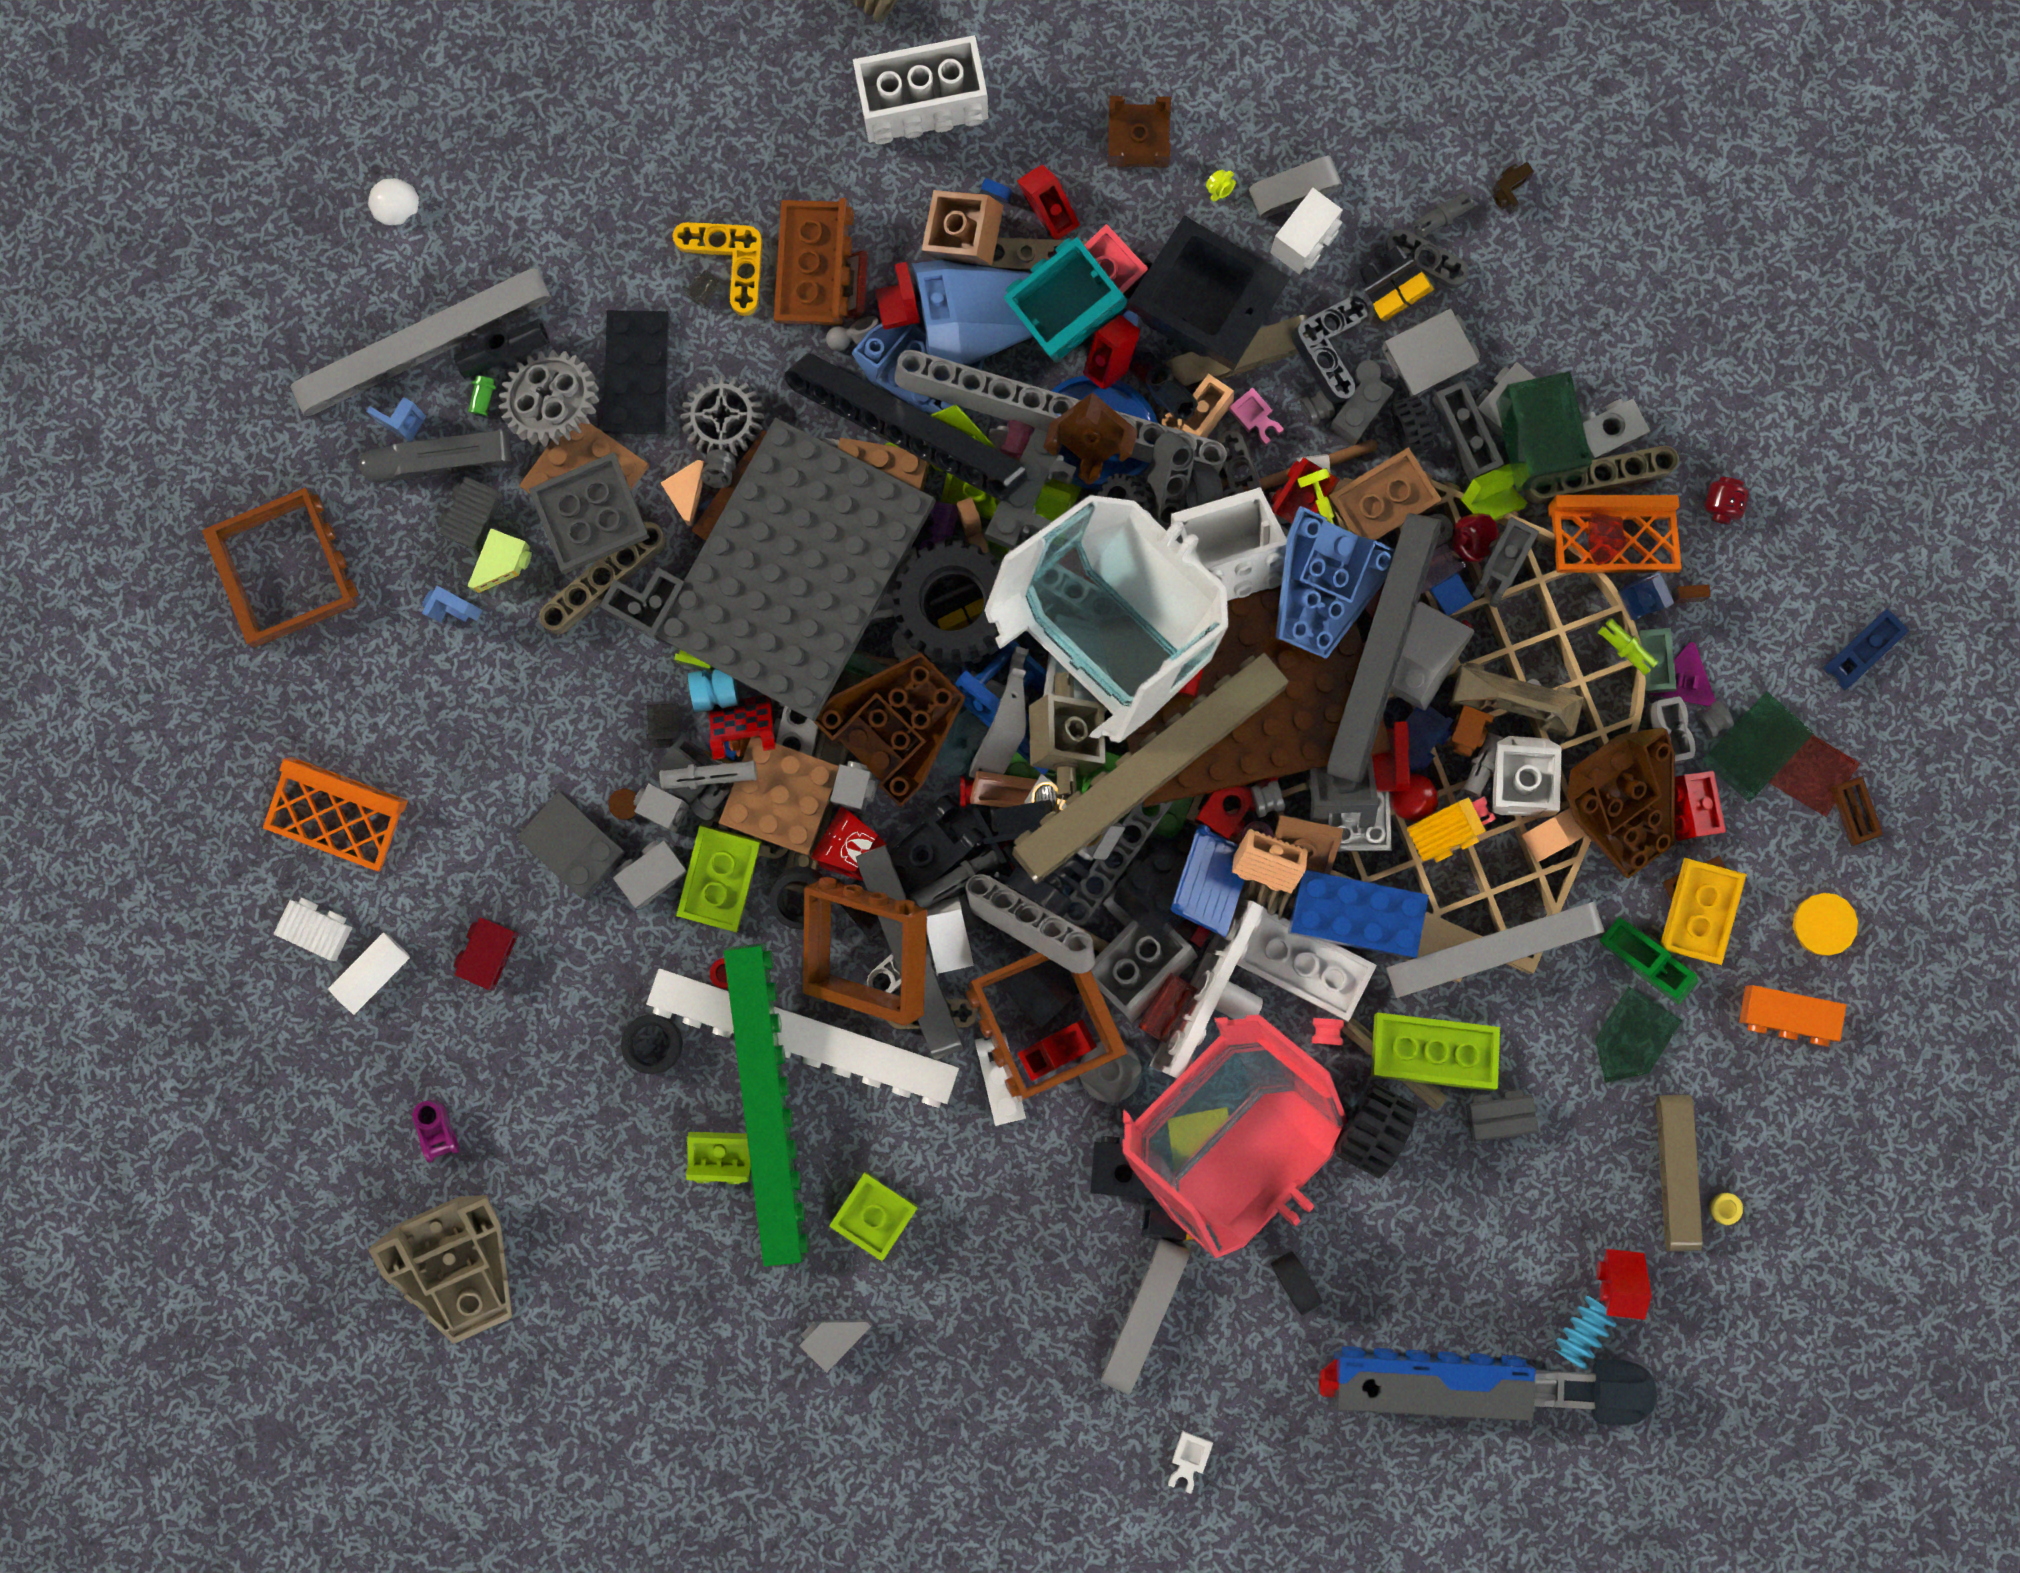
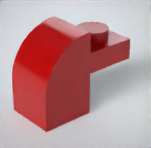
M1082 1019L1017 1054L1031 1081H1034L1097 1048V1045Z

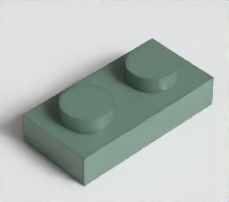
M1671 628L1639 630L1638 635L1641 646L1658 660L1654 668L1644 660L1645 665L1651 669L1645 675V694L1676 691Z

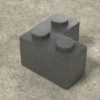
M658 567L642 594L614 579L599 607L610 616L659 642L660 639L656 635L683 589L685 582Z

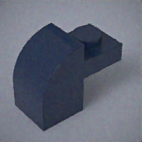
M1660 571L1640 577L1617 592L1631 620L1639 619L1648 613L1665 609L1674 604Z

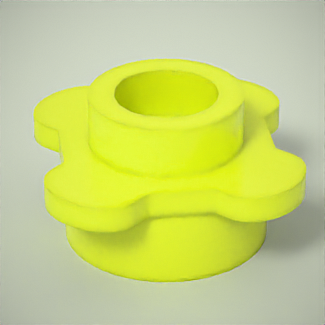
M1218 170L1207 180L1206 188L1212 193L1210 199L1213 202L1219 198L1227 197L1233 191L1236 181L1232 178L1234 176L1232 171Z

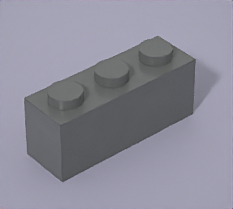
M1465 380L1436 392L1431 402L1470 484L1473 479L1502 467L1504 462Z

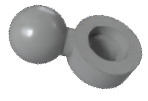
M869 316L857 320L847 330L840 326L833 327L826 335V342L832 350H845L849 346L850 341L859 344L867 333L880 325L876 317Z

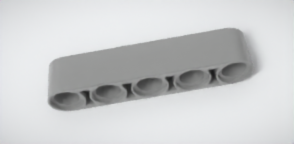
M974 875L966 882L969 907L976 916L1071 972L1085 973L1095 965L1092 938L1087 932L988 875Z
M1160 1239L1100 1380L1101 1383L1125 1394H1131L1187 1264L1191 1250L1169 1240Z

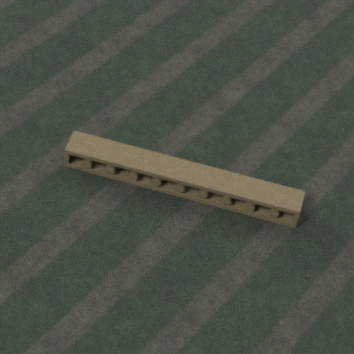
M1265 652L1257 659L1254 655L1246 659L1239 666L1241 670L1233 677L1229 674L1224 676L1214 685L1216 690L1207 697L1203 693L1189 705L1192 708L1183 716L1180 713L1174 715L1165 723L1167 729L1159 735L1155 732L1151 733L1140 743L1142 748L1133 755L1130 751L1124 754L1115 762L1117 768L1109 774L1105 771L1101 772L1090 782L1092 787L1082 794L1080 790L1074 793L1065 801L1067 807L1058 814L1055 810L1051 811L1039 822L1042 825L1033 833L1027 830L1014 841L1017 846L1014 847L1012 855L1036 884L1285 690L1289 681Z

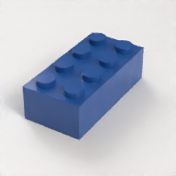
M1306 870L1297 884L1288 934L1414 959L1418 955L1429 895Z

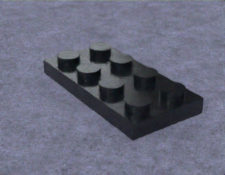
M607 310L603 432L605 434H666L670 316L668 311Z

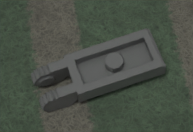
M1511 517L1481 572L1483 575L1472 596L1477 599L1482 596L1486 589V584L1491 578L1500 583L1497 590L1493 593L1489 604L1496 608L1507 587L1509 588L1514 581L1539 531Z

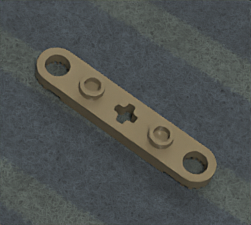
M997 237L996 246L1003 249L1004 257L999 261H993L992 266H984L1031 272V268L1041 259L1045 258L1048 261L1050 259L1048 254H1053L1054 249L1064 240Z

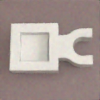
M1182 1431L1172 1458V1463L1179 1465V1467L1171 1474L1168 1486L1175 1487L1176 1480L1184 1477L1188 1480L1185 1492L1191 1494L1194 1488V1471L1203 1474L1213 1442Z

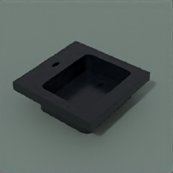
M1184 215L1129 299L1126 309L1140 316L1145 325L1202 357L1209 356L1234 371L1291 277Z

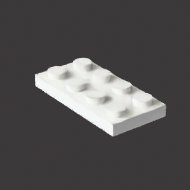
M1263 908L1261 912L1262 921L1259 927L1251 933L1247 941V952L1241 960H1238L1236 965L1349 1022L1377 965L1334 943L1288 934L1290 921L1285 918L1279 920L1277 914L1269 915L1267 909Z

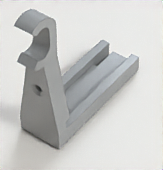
M1016 646L1013 651L1004 693L993 723L970 765L969 777L975 778L976 771L981 768V772L1004 775L1025 736L1026 714L1023 678L1026 670H1023V665L1029 651L1028 649Z

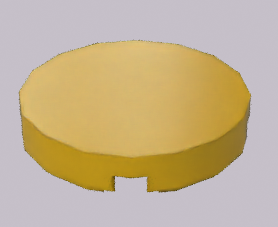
M1821 893L1810 896L1799 904L1794 913V934H1796L1801 946L1815 955L1830 956L1841 953L1852 944L1857 935L1858 920L1855 910L1847 900L1836 894Z

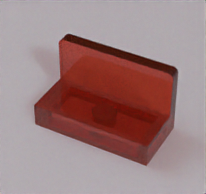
M1170 972L1138 1027L1166 1044L1198 989Z

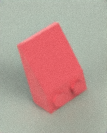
M1107 224L1084 245L1124 296L1129 293L1149 270Z

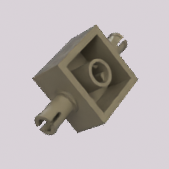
M1060 672L1054 675L1055 695L1046 694L1029 705L1030 766L1051 769L1057 772L1056 796L1058 799H1062V795H1064L1063 800H1067L1076 793V774L1088 775L1105 765V735H1102L1100 738L1089 737L1093 730L1104 723V705L1098 702L1074 698V676L1069 673L1067 678L1068 672Z

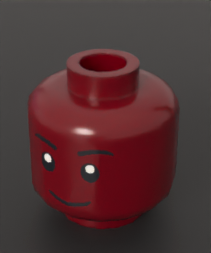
M1720 477L1719 481H1714L1710 484L1704 509L1707 513L1713 515L1712 521L1730 525L1731 520L1743 518L1749 498V491L1743 487V481L1730 477Z

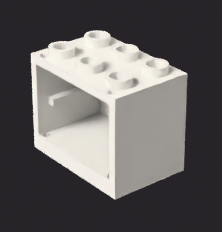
M1260 487L1171 514V525L1178 520L1185 525L1182 533L1176 539L1181 545L1184 539L1193 533L1199 538L1196 547L1191 553L1211 574L1217 576L1226 587L1227 601L1238 597L1243 598L1251 593L1267 588H1276L1282 584L1287 539Z

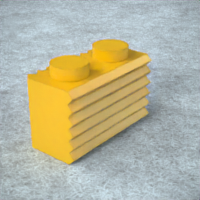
M1469 797L1407 827V831L1413 839L1421 860L1426 861L1434 858L1436 863L1453 855L1451 848L1460 845L1461 849L1464 850L1478 843L1477 836L1486 832Z

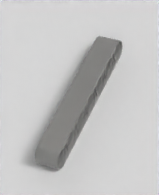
M1594 901L1399 963L1386 969L1395 996L1399 998L1605 931Z

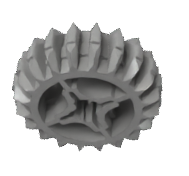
M724 375L720 376L719 384H715L713 378L709 377V386L704 388L703 384L699 382L696 385L700 391L698 394L693 391L688 392V396L693 402H683L682 404L683 408L689 411L680 415L682 421L689 422L682 427L683 432L691 433L687 438L690 444L698 442L696 446L698 452L704 451L708 446L707 453L718 449L730 450L731 454L737 457L736 448L741 446L742 450L747 452L749 448L745 442L748 440L754 443L756 440L752 432L761 433L763 430L761 425L755 423L765 420L764 414L758 412L763 408L762 402L755 401L758 397L756 391L748 392V383L744 382L738 387V379L736 377H733L729 384H727ZM728 395L741 400L746 405L747 412H740L739 409L730 408ZM717 396L716 403L712 408L703 409V412H700L702 406L709 399ZM724 407L727 416L730 417H725L722 429L720 422L716 417L721 416V412H723ZM698 422H705L706 425L716 427L718 440L702 433ZM746 422L743 429L737 435L729 438V431L732 427Z

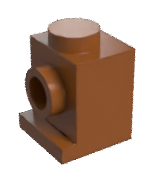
M1464 705L1458 711L1447 744L1454 747L1453 752L1471 757L1472 752L1477 746L1482 747L1488 732L1487 729H1484V725L1487 726L1492 723L1494 716Z

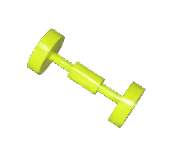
M1327 468L1298 478L1300 488L1313 484L1318 498L1316 504L1320 515L1326 517V521L1334 524L1332 518L1335 516L1328 497L1323 496L1318 482L1330 477Z

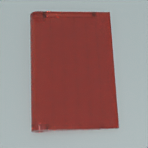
M1778 714L1745 769L1827 817L1836 803L1830 787L1850 780L1860 762Z

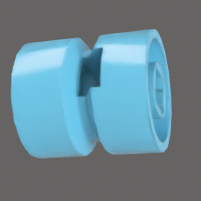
M714 669L712 674H709L706 670L688 673L690 695L695 713L713 710L716 704L721 708L739 706L737 685L734 678L717 669Z

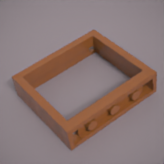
M306 487L202 530L246 644L253 648L358 606L355 596L359 595L357 587L352 578L347 579L344 568L348 567L341 550L336 551L332 540L336 539L335 532L329 522H324L321 512L325 511L323 502L318 494L313 495ZM306 506L342 598L261 631L225 539Z
M831 877L819 878V881L804 887L803 993L904 1026L924 1016L927 908L914 905V902L910 900L889 898L886 893H872L862 890V887L859 885L838 883L836 879ZM831 901L903 922L901 996L830 974Z
M1039 952L972 980L967 984L969 990L966 991L971 1007L973 1009L977 1008L982 1020H979V1026L984 1037H990L995 1047L992 1050L994 1061L999 1068L1003 1067L1008 1077L1005 1080L1006 1088L1012 1098L1016 1096L1018 1102L1128 1054L1091 970L1085 973L1071 972L1106 1053L1025 1088L982 989L1050 960Z

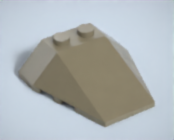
M487 1195L454 1198L399 1223L369 1247V1252L382 1277L389 1284L392 1283L404 1294V1298L409 1303H414L426 1315L425 1318L453 1344L512 1318L501 1222Z

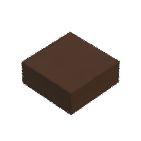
M1710 584L1678 586L1672 591L1674 603L1704 602L1711 597Z

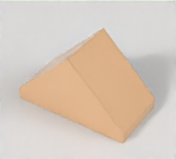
M696 460L661 482V485L686 525L689 526L694 524L703 486L701 472L706 464L701 460Z
M1570 807L1522 834L1521 837L1537 863L1587 834L1575 822Z

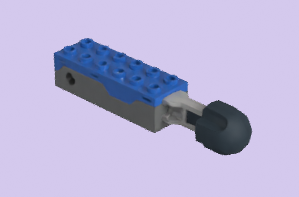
M1342 1346V1351H1334V1360L1319 1373V1394L1322 1397L1332 1398V1403L1338 1410L1533 1421L1534 1406L1591 1409L1592 1417L1598 1424L1626 1426L1638 1424L1646 1419L1654 1410L1658 1397L1656 1382L1650 1372L1638 1363L1625 1360L1600 1359L1593 1365L1592 1373L1535 1370L1533 1366L1526 1363V1359H1521V1356L1502 1355L1500 1361L1489 1357V1354L1470 1353V1359H1465L1457 1355L1456 1352L1438 1351V1357H1430V1354L1425 1353L1423 1350L1407 1349L1406 1355H1397V1352L1390 1348H1374V1353H1365V1350H1361V1347ZM1370 1379L1374 1382V1385L1369 1391H1365L1362 1388L1363 1383Z

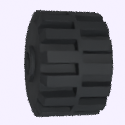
M1373 1083L1364 1091L1348 1115V1122L1344 1126V1132L1337 1143L1336 1156L1378 1179L1382 1178L1391 1169L1410 1136L1417 1117V1105Z

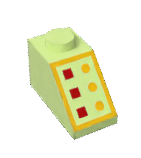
M490 529L468 587L480 593L519 576L521 569H526L530 563L532 552L529 551L530 546L523 540Z

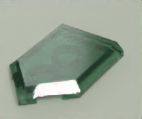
M1627 986L1595 1038L1604 1082L1608 1083L1649 1074L1682 1020Z

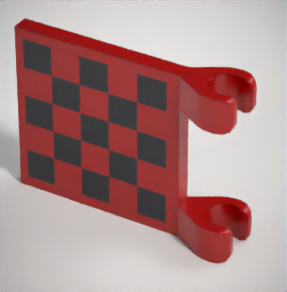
M761 695L739 699V706L721 708L716 704L713 710L709 711V744L712 749L713 760L726 758L724 742L760 736L763 751L776 749L771 698Z

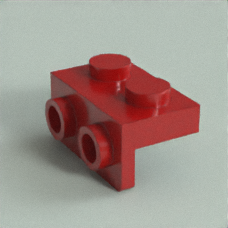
M1304 457L1300 462L1296 461L1288 472L1287 477L1290 479L1284 489L1279 488L1271 500L1273 513L1293 524L1299 506L1319 514L1320 512L1316 504L1318 498L1313 484L1300 488L1297 479L1319 471L1322 468ZM1330 473V477L1318 481L1324 497H1328L1340 481L1339 478Z

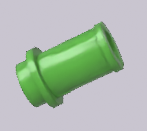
M476 375L475 381L471 382L474 388L467 412L488 416L487 412L492 391L496 390L494 379Z

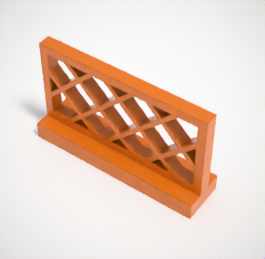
M1556 495L1548 505L1549 518H1552L1557 573H1655L1658 571L1660 573H1679L1682 567L1676 510L1679 508L1678 495ZM1561 520H1572L1581 529L1573 537H1570L1562 529ZM1593 520H1603L1611 527L1603 538L1589 526ZM1624 520H1633L1642 529L1632 537L1619 525ZM1654 520H1668L1669 532L1664 538L1650 526ZM1583 531L1597 542L1589 552L1575 541ZM1613 531L1627 542V545L1620 552L1606 541ZM1644 531L1658 542L1650 552L1636 541ZM1563 539H1565V540L1567 541V543L1564 545V547H1563ZM1569 545L1584 557L1578 564H1565L1564 551ZM1630 545L1644 557L1639 564H1631L1622 556ZM1599 546L1603 547L1614 557L1609 564H1601L1592 556ZM1662 546L1671 554L1672 564H1662L1652 554ZM1587 560V561L1590 562L1591 564H1583V563Z
M295 757L284 758L279 769L282 773L263 829L372 870L381 871L400 815L404 812L408 800ZM289 779L299 782L304 795L291 801L285 790ZM307 786L315 788V790L310 792ZM323 791L328 793L333 806L319 812L312 795ZM336 797L342 798L344 801L338 802ZM306 798L314 815L300 821L292 804ZM283 799L285 804L280 806L281 800ZM352 802L357 804L362 817L348 823L341 806ZM287 807L294 824L286 828L273 824L277 812ZM365 807L374 811L367 813ZM335 809L343 826L329 832L321 815ZM377 813L390 816L387 829L377 834L370 817ZM316 818L323 835L312 839L307 837L302 824ZM364 820L371 833V837L358 843L350 826ZM296 827L298 833L291 831V829ZM345 829L352 846L341 850L336 848L330 835ZM384 835L383 841L381 843L379 837ZM325 838L327 844L320 842V840ZM374 840L379 850L376 861L373 862L365 859L359 846ZM354 849L357 855L349 853L348 851Z

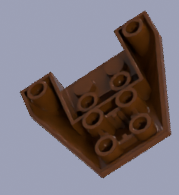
M919 652L832 696L823 705L814 723L832 741L838 738L881 781L878 786L901 808L924 784L966 696L922 652Z
M1665 728L1617 735L1570 771L1567 799L1575 822L1627 879L1675 844V753L1668 731Z

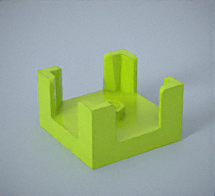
M866 1171L829 1227L883 1262L919 1206L909 1199L903 1198Z

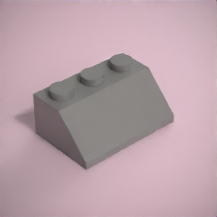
M1133 920L1095 958V965L1091 972L1101 994L1132 1024L1198 956L1193 947L1174 929L1161 941L1157 942Z

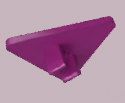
M1694 642L1688 643L1674 659L1676 691L1649 693L1650 695L1663 698L1680 696L1684 702L1710 707L1711 703L1716 701Z

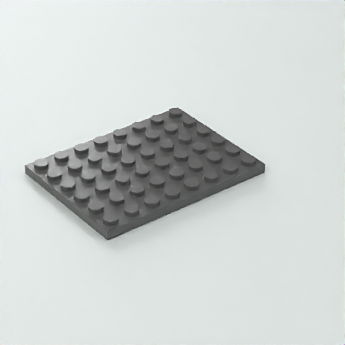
M775 417L684 580L685 585L656 637L815 722L934 507L936 500L934 497Z

